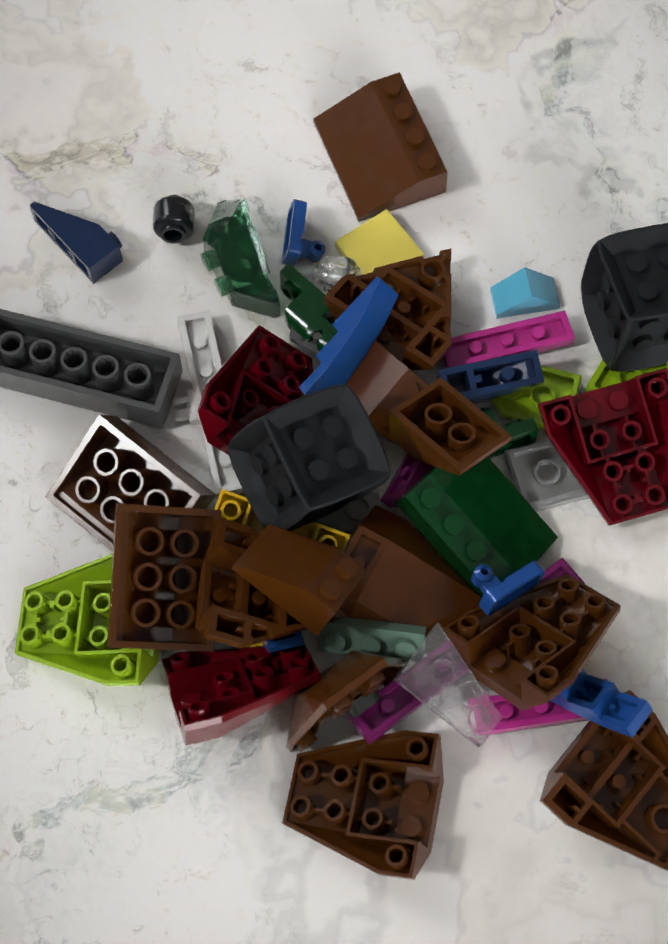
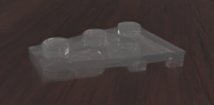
M440 624L434 625L394 680L474 745L480 747L499 723L502 716Z

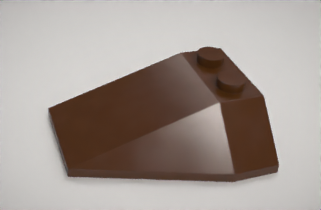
M631 690L624 692L625 694L637 697ZM653 711L633 738L589 721L548 772L540 802L566 826L668 871V736Z

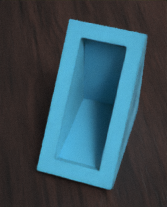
M526 267L490 288L496 319L560 309L554 278Z

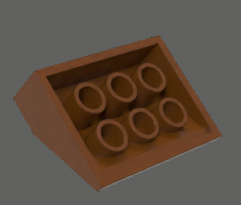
M400 72L371 81L313 118V123L358 222L372 218L386 209L392 211L446 192L448 172Z
M98 415L45 497L113 552L116 503L207 509L216 494L119 417Z
M116 503L107 647L214 652V641L206 639L195 628L201 568L219 518H221L222 510Z

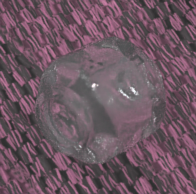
M327 255L320 261L319 265L314 267L312 280L317 285V288L326 295L343 276L353 273L356 276L362 275V269L357 266L353 258Z

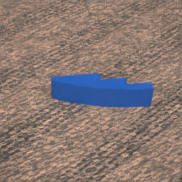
M378 276L332 324L338 332L316 355L321 364L299 386L305 395L330 386L346 384L369 352L399 296L396 291Z
M582 669L572 685L550 700L574 714L632 738L653 711L647 700L622 693L613 682L588 675L584 669Z

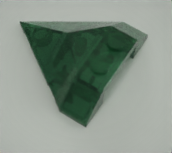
M223 199L217 202L202 239L204 253L200 254L202 262L208 272L213 270L217 277L214 279L219 294L221 297L226 295L232 306L277 318L281 316L280 301L277 291L268 278L270 270L256 228L252 225L248 214L250 210L246 199H229L227 201Z

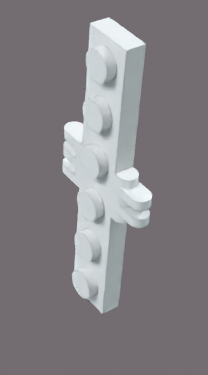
M210 311L178 316L193 389L186 390L184 397L176 398L172 401L173 408L178 410L174 413L176 421L190 420L192 425H201L216 498H219L221 489L235 494H242L244 491L235 474L229 455L207 442L198 414V407L205 385L222 367Z

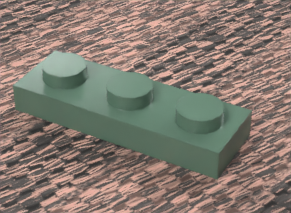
M344 617V619L327 623L318 634V651L348 654L355 650L399 657L405 662L417 663L423 659L426 627Z

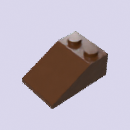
M376 340L365 358L346 382L361 401L373 427L395 445L397 444L389 438V411L429 385Z
M441 377L389 411V438L412 458L459 476L507 444L512 438L507 431Z
M270 524L267 525L231 568L316 636L326 626L368 571L340 548Z

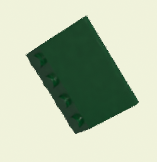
M486 457L460 476L433 466L395 501L440 555L481 597L484 594L471 581V576L478 565L485 564L491 567L494 573L493 576H496L503 583L506 577L532 561H538L558 538L489 457Z

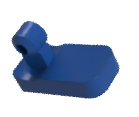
M293 199L289 207L281 264L295 266L299 257L308 258L312 262H318L326 251V247L321 241L315 240L311 242L301 238L304 233L307 202Z
M532 561L506 577L504 582L501 583L496 576H493L494 573L491 567L485 564L478 565L471 576V581L484 594L479 607L487 616L494 614L536 587L543 578L545 571L537 561Z

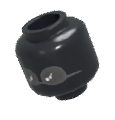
M169 195L158 200L153 210V230L156 235L163 241L171 244L180 243L190 237L194 231V206L189 200L179 195Z

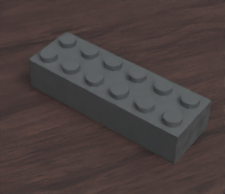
M0 309L1 388L163 429L183 372L180 354Z

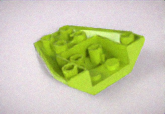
M113 553L23 589L15 654L17 656L106 686L141 685L159 662L160 650L107 647Z

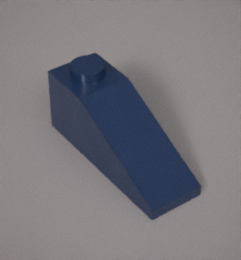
M35 201L29 205L36 224L93 284L123 262L120 250L122 244L113 232L107 233L99 224Z
M537 350L439 369L436 380L440 377L443 378L473 404L544 384Z

